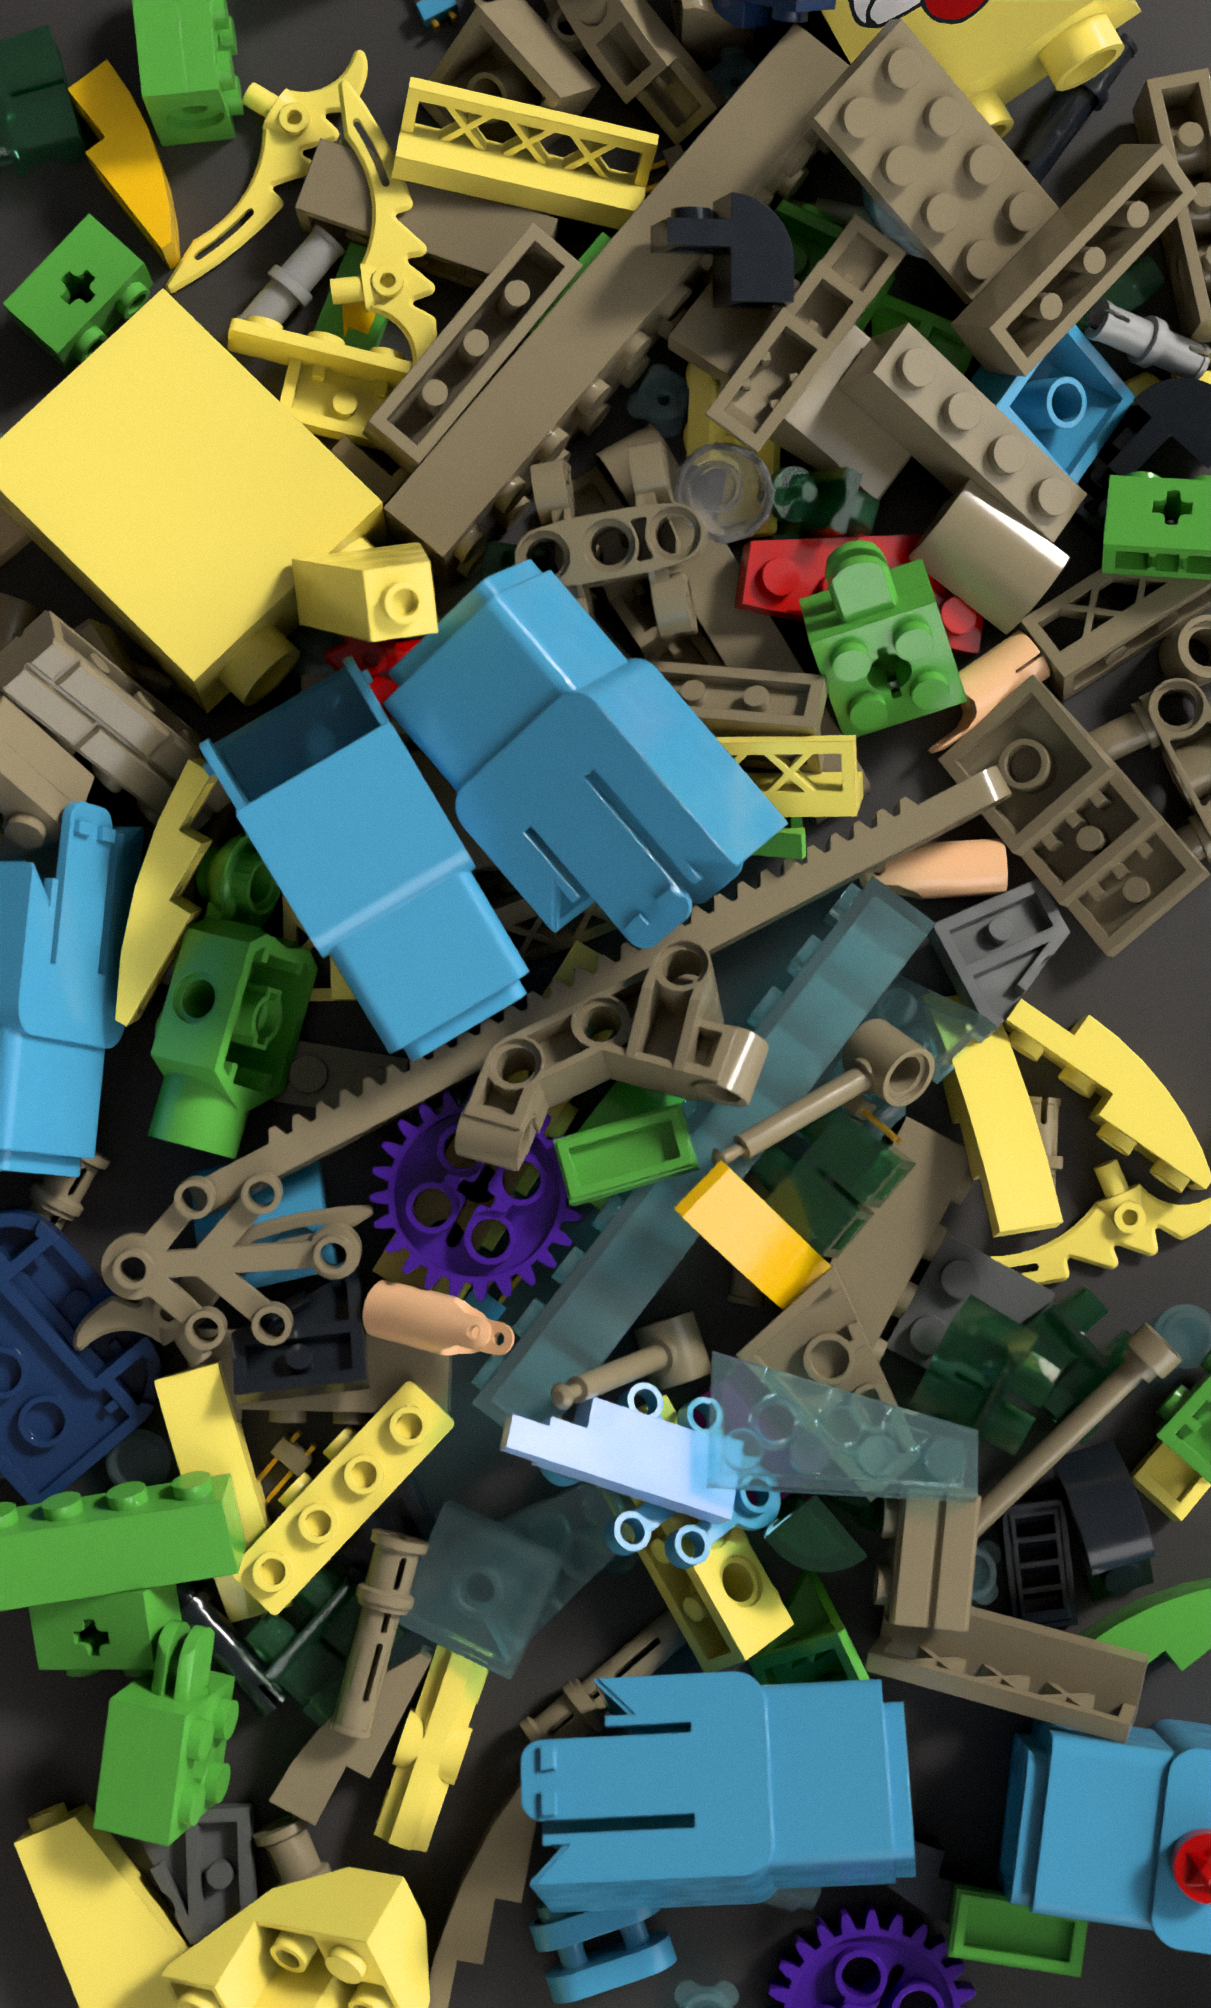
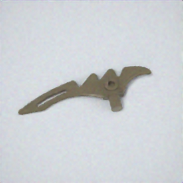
M370 1205L342 1206L278 1217L251 1225L234 1245L252 1244L256 1240L276 1233L324 1223L341 1222L353 1228L373 1214V1208ZM314 1233L303 1234L276 1242L311 1240ZM139 1274L135 1278L143 1277L145 1274ZM197 1276L178 1277V1279L174 1280L202 1307H213L220 1297L218 1293ZM117 1296L108 1297L84 1317L73 1337V1347L81 1351L95 1339L111 1332L134 1331L143 1333L157 1340L162 1346L174 1341L191 1367L196 1366L213 1354L211 1349L200 1350L193 1347L186 1338L185 1326L150 1297L140 1299L138 1304ZM200 1318L194 1323L195 1330L201 1337L202 1335L196 1326L205 1321L206 1318Z

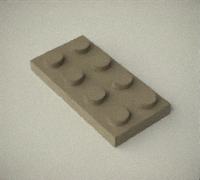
M890 19L803 117L965 304H970L1059 210V207L902 19Z

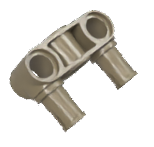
M1172 678L1163 681L1155 689L1137 697L1138 701L1130 704L1132 711L1089 732V734L1113 761L1147 745L1151 749L1160 747L1168 772L1183 801L1193 813V815L1187 817L1189 824L1174 831L1199 861L1206 858L1210 863L1211 706L1197 684L1184 678ZM1171 694L1185 696L1193 705L1194 715L1192 720L1181 726H1173L1164 722L1158 712L1160 700Z

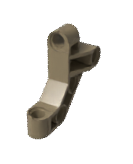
M690 938L670 940L659 947L653 956L649 968L511 1034L493 1045L485 1059L471 1097L460 1116L455 1135V1152L458 1156L511 1171H519L526 1155L529 1153L536 1132L540 1133L548 1110L609 1079L698 1103L699 1100L722 1106H749L769 1046L759 1035L747 1029L723 1025L724 1019L713 964L709 951L704 945ZM615 1030L618 1032L612 1039L604 1042L591 1040L600 1031ZM523 1070L534 1072L524 1082L517 1084L507 1082L516 1072Z

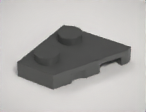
M1037 878L933 923L925 933L981 1039L984 1040L1000 1027L1005 1017L1040 974L1041 969L1055 954L1070 934V931L1047 888Z
M946 1233L931 1262H927L916 1284L918 1287L909 1307L901 1319H896L885 1339L888 1342L887 1348L942 1378L1052 1301L1056 1293Z
M254 1802L215 1804L200 1817L195 1826H190L169 1846L140 1840L153 1864L150 1871L161 1892L172 1900L175 1906V1918L189 1944H197L258 1899L256 1845L253 1840V1834L255 1833Z

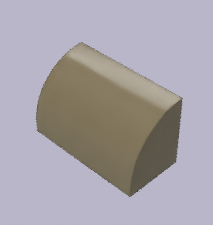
M970 479L943 503L907 558L911 561L923 558L926 571L931 577L1004 634H1008L1038 603L1058 577L1070 557Z

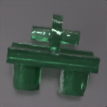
M797 466L778 469L770 476L765 488L767 507L771 514L777 518V531L770 537L777 540L835 538L846 533L854 537L869 536L878 511L879 500L858 490L863 473L848 466L808 472L804 468Z

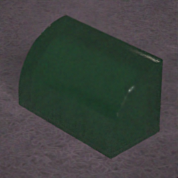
M807 1483L780 1504L776 1518L769 1525L760 1529L764 1538L780 1556L793 1565L809 1571H839L854 1566L868 1557Z

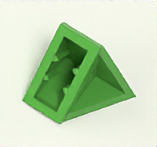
M808 1558L784 1603L794 1625L758 1651L756 1656L748 1661L760 1685L870 1680L812 1561Z

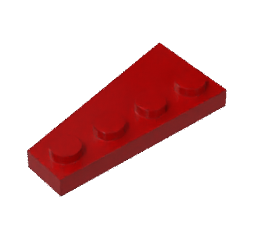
M923 534L750 541L743 546L734 608L804 623L799 599L828 590L825 578V565L827 557L835 548L850 541L863 540L873 542L883 552L888 567L891 569L912 562L907 557ZM928 574L953 655L970 658L979 654L984 617Z

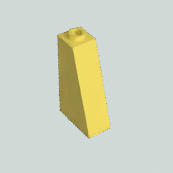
M414 542L291 558L300 625L370 642L438 632L430 560L420 543Z
M62 1802L29 1817L27 1820L30 1828L14 1842V1845L79 2008H175L176 2002L161 1975L169 1963L195 1944H189L172 1910L111 1833L93 1828L95 1813L88 1804L68 1812L65 1803Z

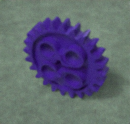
M470 1087L467 1097V1103L471 1097L474 1087ZM449 1091L443 1092L444 1111L437 1115L425 1103H420L418 1107L424 1123L416 1128L409 1122L400 1119L397 1124L407 1138L402 1146L391 1142H383L382 1148L395 1160L392 1167H373L372 1171L379 1178L389 1181L388 1190L370 1195V1201L387 1204L390 1212L374 1222L375 1228H394L397 1236L385 1247L386 1252L392 1253L406 1248L410 1256L406 1260L402 1271L405 1274H409L423 1265L428 1269L424 1288L432 1289L442 1277L449 1279V1294L455 1297L459 1296L465 1283H472L477 1300L484 1301L488 1283L495 1281L505 1297L511 1296V1276L517 1273L530 1286L536 1284L535 1274L531 1265L538 1260L545 1266L554 1269L557 1263L549 1252L548 1247L552 1242L571 1246L573 1241L559 1228L562 1221H580L582 1216L575 1210L565 1207L568 1196L553 1140L565 1137L566 1135L557 1136L550 1140L543 1135L552 1120V1117L547 1114L540 1133L536 1132L529 1153L524 1159L525 1162L533 1164L540 1173L541 1183L538 1191L528 1199L519 1200L512 1198L506 1192L503 1184V1177L507 1169L498 1167L488 1185V1191L496 1196L493 1205L490 1208L479 1205L475 1209L458 1245L450 1247L446 1241L447 1237L467 1204L468 1199L460 1192L461 1185L465 1180L470 1183H476L487 1164L478 1161L469 1168L460 1169L454 1167L446 1157L447 1142L456 1134L457 1125L465 1107H459ZM428 1189L442 1190L451 1201L450 1216L445 1223L438 1227L424 1225L419 1221L415 1212L417 1198ZM489 1219H495L503 1223L510 1236L508 1248L502 1255L496 1258L482 1256L473 1245L472 1236L475 1228L479 1223Z
M866 1904L862 1922L853 1923L845 1907L839 1908V1927L833 1930L820 1917L814 1919L819 1938L812 1943L804 1936L796 1933L793 1939L800 1954L798 1960L779 1955L777 1958L778 1967L788 1977L787 1981L772 1980L767 1983L768 1994L782 2002V2004L767 2008H876L878 2003L880 2008H899L902 1999L913 1991L929 1993L932 1996L930 2008H971L960 2004L976 1995L971 1981H954L966 1969L962 1959L950 1957L942 1960L946 1954L947 1942L943 1934L925 1943L928 1927L924 1919L919 1917L905 1930L903 1929V1918L899 1908L893 1907L886 1922L882 1923L878 1922L872 1904ZM855 1957H867L876 1963L874 1974L862 1983H852L842 1977L844 1966ZM896 1964L903 1967L902 1973L891 1982L887 1991L885 1990L884 1992L890 1970Z

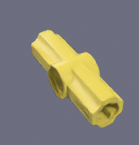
M438 1642L416 1709L411 1708L392 1763L397 1767L390 1787L386 1791L376 1821L377 1826L374 1835L384 1839L387 1843L409 1851L427 1852L449 1784H455L473 1730L468 1726L488 1675L487 1669L490 1659L456 1645Z

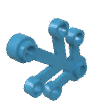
M641 1382L628 1388L620 1395L618 1405L638 1411L634 1405V1396L639 1395L647 1403V1415L664 1420L660 1415L664 1405L663 1397L654 1385ZM698 1397L680 1408L677 1414L678 1425L727 1441L719 1429L722 1424V1413L715 1401L707 1397ZM694 1409L704 1414L706 1419L705 1429L695 1423L693 1419ZM741 1461L731 1520L719 1525L700 1520L695 1525H686L671 1532L665 1541V1553L671 1564L680 1569H688L703 1563L710 1554L711 1545L734 1526L743 1530L754 1531L769 1525L776 1518L781 1503L780 1491L772 1475L758 1465L743 1464ZM540 1468L544 1477L554 1485L568 1487L580 1482V1480ZM747 1486L753 1490L757 1499V1506L751 1504L747 1499ZM644 1502L635 1510L621 1513L608 1521L604 1531L606 1544L618 1555L627 1556L643 1549L650 1540L651 1531L675 1514L676 1511ZM622 1523H627L633 1529L635 1534L633 1544L627 1543L622 1538L620 1532ZM683 1536L689 1538L694 1545L695 1551L692 1558L688 1557L681 1548Z

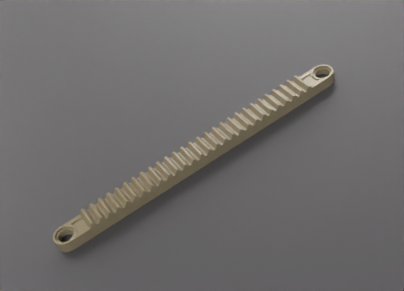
M997 765L952 786L918 805L906 796L901 798L893 809L894 816L883 808L878 810L871 820V828L861 821L853 823L848 832V841L838 833L830 835L825 845L826 853L814 845L807 847L803 865L794 859H784L780 867V877H777L767 869L761 871L757 880V889L752 888L744 881L738 883L735 889L734 901H730L720 893L715 895L711 913L708 914L697 905L692 907L689 915V924L684 926L681 923L654 947L637 950L625 942L621 945V960L614 962L604 954L597 957L598 972L591 975L582 967H577L574 969V984L568 987L557 978L551 981V996L546 999L531 991L527 994V1009L520 1011L512 1004L504 1008V1021L498 1024L491 1018L485 1019L480 1022L481 1033L474 1036L468 1031L463 1032L457 1036V1045L450 1048L443 1044L433 1050L434 1057L432 1059L426 1060L424 1057L410 1061V1070L405 1073L393 1064L386 1067V1083L380 1085L370 1077L363 1079V1095L357 1097L347 1089L340 1091L339 1107L334 1109L323 1101L317 1103L316 1119L313 1121L299 1113L292 1116V1132L290 1133L277 1126L269 1128V1144L205 1177L213 1183L217 1193L216 1202L212 1210L205 1217L234 1205L241 1197V1190L245 1181L253 1173L267 1171L282 1180L418 1109L420 1103L427 1104L443 1096V1092H450L479 1077L485 1059L493 1045L511 1034L649 968L653 956L659 947L666 942L677 938H690L702 943L709 951V954L712 955L988 811L1012 796ZM256 1182L250 1187V1194L253 1195L270 1185L266 1182ZM196 1186L188 1187L197 1207H204L207 1204L205 1191Z

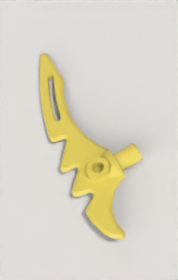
M362 50L354 52L348 67L337 80L318 90L298 92L286 88L278 97L255 82L248 87L242 100L243 105L266 118L262 126V146L254 175L245 193L231 212L208 232L192 241L167 281L165 291L170 294L175 293L219 265L250 240L282 209L283 200L273 191V187L307 175L312 160L305 157L303 151L317 147L320 138L330 142H335L339 138V131L325 117L328 113L341 112L338 91L339 82L347 80L360 97L368 72L367 58ZM249 211L254 212V214L220 246H218L216 249H214L209 254L204 256L202 259H195V257L199 253H201L209 246L214 244L230 229H232Z
M342 80L338 84L344 138L354 150L367 178L372 203V224L367 250L360 264L361 275L330 279L333 305L365 301L366 313L379 314L396 324L409 342L414 366L437 338L435 317L413 305L414 301L432 295L435 291V286L408 263L410 258L424 256L427 247L396 218L398 213L408 211L413 206L405 180L391 177L395 156L388 142L352 85L347 80ZM355 122H359L371 140L390 183L389 186L385 187L382 185L374 162L353 125Z
M1112 1159L1093 1168L1105 1197L1095 1201V1204L1085 1216L1072 1228L1047 1244L1018 1254L990 1257L1008 1267L1037 1264V1270L1021 1274L1041 1285L1066 1281L1069 1278L1067 1264L1069 1258L1112 1270L1118 1265V1258L1114 1251L1115 1246H1121L1146 1256H1154L1158 1251L1155 1234L1157 1228L1162 1229L1179 1240H1183L1211 1224V1197L1199 1203L1189 1205L1167 1203L1151 1195L1140 1183L1128 1186L1118 1160Z

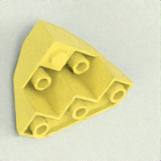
M346 1867L272 1888L169 1963L161 1977L176 2002L175 2008H428L430 1989L426 1921L404 1877Z

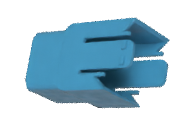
M531 559L484 579L437 624L438 632L427 634L388 673L399 688L383 703V706L458 792L455 809L461 825L554 933L596 902L634 946L643 949L654 947L689 917L692 911V903L701 904L711 899L741 872L745 859L788 824L786 819L659 670L646 660L639 658L626 659L551 570L542 573Z
M349 655L342 660L345 667L216 743L213 744L210 738L198 745L208 763L203 765L209 777L214 774L217 776L237 810L236 816L316 949L323 958L328 955L331 956L389 1054L403 1048L410 1061H414L522 998L527 992L519 979L526 975L529 969L471 873L472 870L476 869L475 864L368 684L374 681L367 669L361 672L352 656Z
M71 801L63 811L56 879L44 878L37 872L34 863L26 862L21 857L9 861H0V1171L80 1177L81 1158H95L105 1048H112L119 1042L125 1027L115 1020L120 956L134 889L140 874L144 831L143 827L112 826L111 816L105 808L83 801Z
M737 1671L594 1679V1683L610 1716H605L606 1728H622L629 1735L537 1740L530 1743L524 1749L521 1756V1801L523 1809L531 1819L543 1822V1846L558 1850L530 1881V1887L552 1913L757 1904L772 1897L777 1889L895 1884L896 1878L916 1877L904 1703H883L881 1679L760 1685L750 1675Z
M1035 1718L1033 1719L1031 1734L1015 1732L1011 1750L997 1868V1879L1008 1902L1027 1906L1030 1913L1153 1930L1160 1940L1171 1948L1211 1954V1904L1199 1903L1189 1898L1175 1882L1170 1869L1171 1852L1176 1842L1184 1834L1195 1829H1211V1725L1163 1719L1153 1723L1148 1728L1132 1727L1126 1744Z

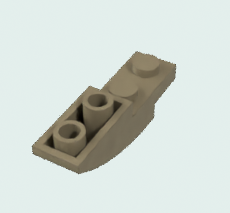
M557 0L580 42L625 104H628L636 97L675 145L682 142L727 101L647 3L648 0Z

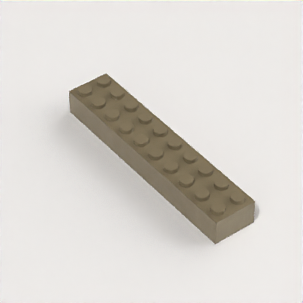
M796 22L792 25L384 506L383 509L392 539L398 545L414 542L420 543L430 560L431 571L450 587L461 574L468 579L481 567L491 550L486 546L489 540L501 526L507 531L512 529L530 506L531 501L526 498L532 491L530 466L560 459L568 462L571 453L566 449L581 431L589 436L600 426L611 408L607 403L608 399L621 384L629 389L637 382L651 361V358L646 354L661 337L668 342L669 334L687 313L688 309L686 307L700 290L704 291L713 279V255L650 253V226L667 217H671V209L676 207L694 206L710 208V219H713V202L731 192L754 197L768 207H771L779 197L787 201L792 194L794 195L806 180L809 170L805 166L819 150L825 155L831 151L803 117L850 65Z

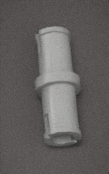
M315 225L311 229L312 232L281 267L275 264L267 273V276L270 278L269 282L243 313L236 318L246 320L248 316H262L275 320L282 325L299 305L305 308L313 299L310 294L311 290L346 251L329 233L320 226Z
M1105 299L1098 301L1087 316L1085 325L1089 327L1084 330L1086 338L1099 341L1126 353L1129 361L1137 366L1147 368L1154 365L1181 378L1198 380L1208 368L1211 358L1206 356L1211 353L1210 347L1207 344L1196 342L1169 330L1167 322L1153 315L1142 318L1113 305L1112 302Z

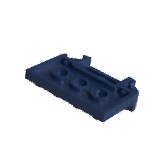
M10 1206L0 1209V1473L28 1504L32 1505L42 1503L48 1497L63 1492L146 1420L155 1407L154 1402L157 1398V1391L154 1380L161 1377V1363L154 1339L134 1331H117L105 1334L92 1341L81 1351L73 1347L74 1333L84 1317L108 1297L119 1296L109 1289L104 1279L55 1224L37 1213L25 1210L19 1206Z

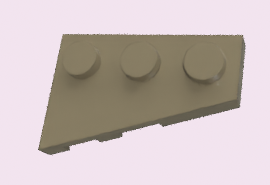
M833 1264L740 1348L736 1355L866 1498L872 1502L920 1458V1453L837 1269Z

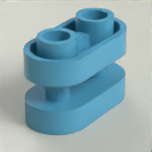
M543 1902L537 1906L539 1916L532 1919L528 1926L537 1952L557 1950L561 1963L545 1973V1979L553 2003L564 2004L578 2001L652 1976L672 1966L677 1961V1956L669 1932L655 1931L648 1933L644 1921L656 1914L661 1908L552 1913ZM620 1930L622 1942L589 1953L585 1952L583 1941Z

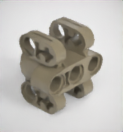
M655 441L628 447V459L636 506L580 517L578 516L574 500L571 465L564 459L531 465L530 473L534 500L540 522L544 526L529 531L520 539L515 550V564L528 559L532 560L535 550L540 545L547 542H555V563L559 570L555 576L594 621L593 599H596L597 596L589 588L649 577L660 636L669 639L683 634H697V619L689 578L684 572L678 571L682 567L695 563L703 555L707 546L708 532L704 521L692 508L676 503L670 462L663 443ZM675 518H683L690 521L695 530L691 546L681 552V543L671 521ZM611 530L624 532L629 540V551L626 558L615 565L601 564L596 555L598 539L604 533ZM660 534L663 539V549L660 544Z

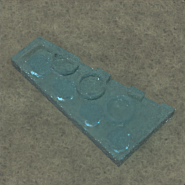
M712 1351L706 1488L975 1502L978 1498V1430Z

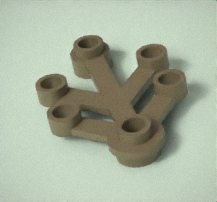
M259 1171L247 1178L241 1190V1197L196 1248L167 1250L191 1219L205 1217L212 1210L216 1202L217 1193L213 1183L202 1176H191L181 1182L175 1192L174 1202L146 1234H124L116 1238L108 1246L102 1257L101 1272L106 1285L116 1295L130 1300L146 1297L152 1298L185 1326V1335L188 1342L197 1349L210 1350L217 1347L227 1332V1320L219 1309L212 1306L202 1307L172 1279L175 1277H199L252 1322V1332L258 1341L265 1345H278L284 1342L291 1333L294 1322L292 1312L285 1304L267 1299L238 1273L313 1268L317 1274L324 1278L341 1279L350 1275L358 1266L362 1254V1242L358 1233L349 1225L341 1222H331L318 1228L311 1240L234 1245L260 1215L268 1214L275 1210L282 1199L283 1186L280 1179L271 1172ZM256 1182H266L274 1190V1199L269 1203H258L251 1197L250 1187ZM192 1186L203 1189L207 1195V1204L201 1208L188 1206L183 1197L184 1190ZM329 1243L340 1244L346 1251V1259L339 1264H330L324 1260L321 1253L322 1248ZM128 1257L141 1259L146 1266V1274L140 1278L129 1277L123 1270V1260ZM267 1313H276L283 1318L285 1328L279 1333H269L263 1329L260 1322L261 1317ZM200 1318L212 1319L218 1326V1334L212 1338L201 1337L195 1330V1321Z

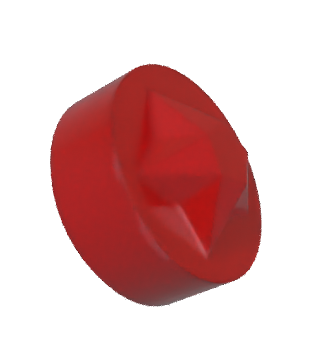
M1206 1828L1195 1829L1184 1834L1174 1845L1170 1856V1869L1177 1885L1189 1898L1203 1904H1211V1829Z

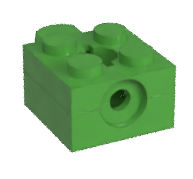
M132 0L142 99L161 146L235 139L233 116L243 115V103L239 77L234 74L232 55H237L236 34L233 18L228 16L226 0Z
M863 540L850 541L835 548L826 559L825 578L828 590L799 599L817 666L820 674L826 675L828 696L842 735H856L857 738L968 702L923 558L889 569L883 552L873 542ZM900 687V691L891 693V690Z
M175 1619L169 1620L158 1638L154 1673L138 1677L110 1698L94 1829L169 1846L190 1826H195L200 1817L211 1807L223 1800L230 1780V1765L224 1763L226 1741L230 1739L236 1727L239 1704L236 1700H232L235 1676L210 1671L215 1632L212 1628L196 1625L190 1630V1625L187 1622Z

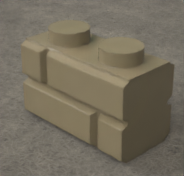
M895 1483L894 1499L883 1498L880 1511L879 1535L880 1538L890 1539L888 1565L877 1564L875 1568L873 1604L884 1605L883 1616L888 1623L960 1632L969 1631L981 1496L976 1492L964 1489Z

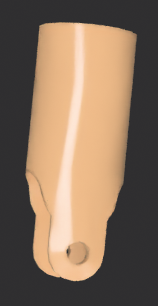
M1019 630L959 671L968 702L961 704L963 713L958 726L932 745L928 750L930 754L942 751L960 740L1032 674L1037 676L1041 682L1050 676V670L1043 655L1033 659L1041 652L1026 634Z
M1001 838L925 843L859 878L860 884L864 890L870 893L895 892L901 896L917 899L1000 895L1007 892L1008 885L1005 843Z
M386 1279L380 1280L372 1287L364 1303L362 1316L366 1332L373 1337L439 1355L472 1354L481 1351L502 1356L507 1354L514 1344L515 1336L509 1325L488 1319L482 1312L455 1296ZM502 1333L504 1335V1342L498 1345L497 1339Z

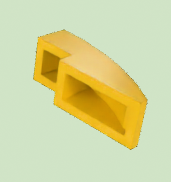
M107 59L67 89L79 115L100 140L85 153L98 179L169 269L172 270L179 264L181 259L179 230L171 188L150 131L130 91Z
M722 1160L673 1208L782 1310L831 1266Z

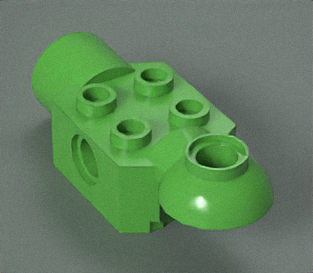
M246 832L230 839L221 847L214 846L208 849L197 867L196 889L200 898L208 902L204 919L186 928L181 948L174 958L173 976L163 1011L156 1022L155 1040L150 1054L164 1078L147 1136L233 1159L237 1157L249 1110L284 1092L318 971L310 950L298 947L296 941L270 936L268 933H264L261 928L273 913L280 897L281 889Z

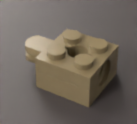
M5 695L0 696V861H9L21 857L26 862L34 863L37 872L44 878L56 879L63 811L71 801L86 802L95 776Z

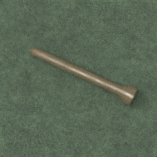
M1146 1322L1143 1323L1126 1340L1129 1347L1121 1354L1125 1360L981 1498L978 1538L1142 1380L1150 1383L1157 1375L1164 1379L1183 1361L1178 1353Z

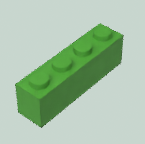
M194 1471L183 1474L170 1483L146 1486L145 1483L140 1481H131L116 1485L108 1490L107 1493L82 1497L78 1492H62L48 1497L42 1503L16 1507L12 1502H0V1611L238 1574L247 1544L231 1473L211 1476L206 1471Z

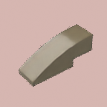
M423 1644L388 1664L371 1726L372 1733L370 1738H356L333 1731L332 1728H329V1723L333 1718L334 1710L327 1715L298 1751L269 1802L315 1826L346 1766L370 1779L435 1650Z

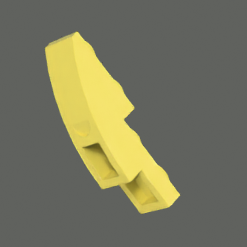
M1019 999L1002 1023L1004 1029L1010 1033L1008 1038L1011 1047L1035 1062L1039 1060L1041 1055L1063 1069L1058 1078L1080 1095L1091 1098L1093 1093L1096 1092L1102 1097L1088 1116L1090 1120L1101 1127L1096 1134L1098 1138L1126 1156H1129L1134 1149L1154 1163L1149 1171L1151 1175L1179 1193H1182L1186 1186L1192 1191L1206 1190L1211 1183V1172L1203 1150L1185 1115L1166 1087L1145 1062L1118 1036L1092 1016L1087 1015L1078 1019L1069 1032L1023 999Z

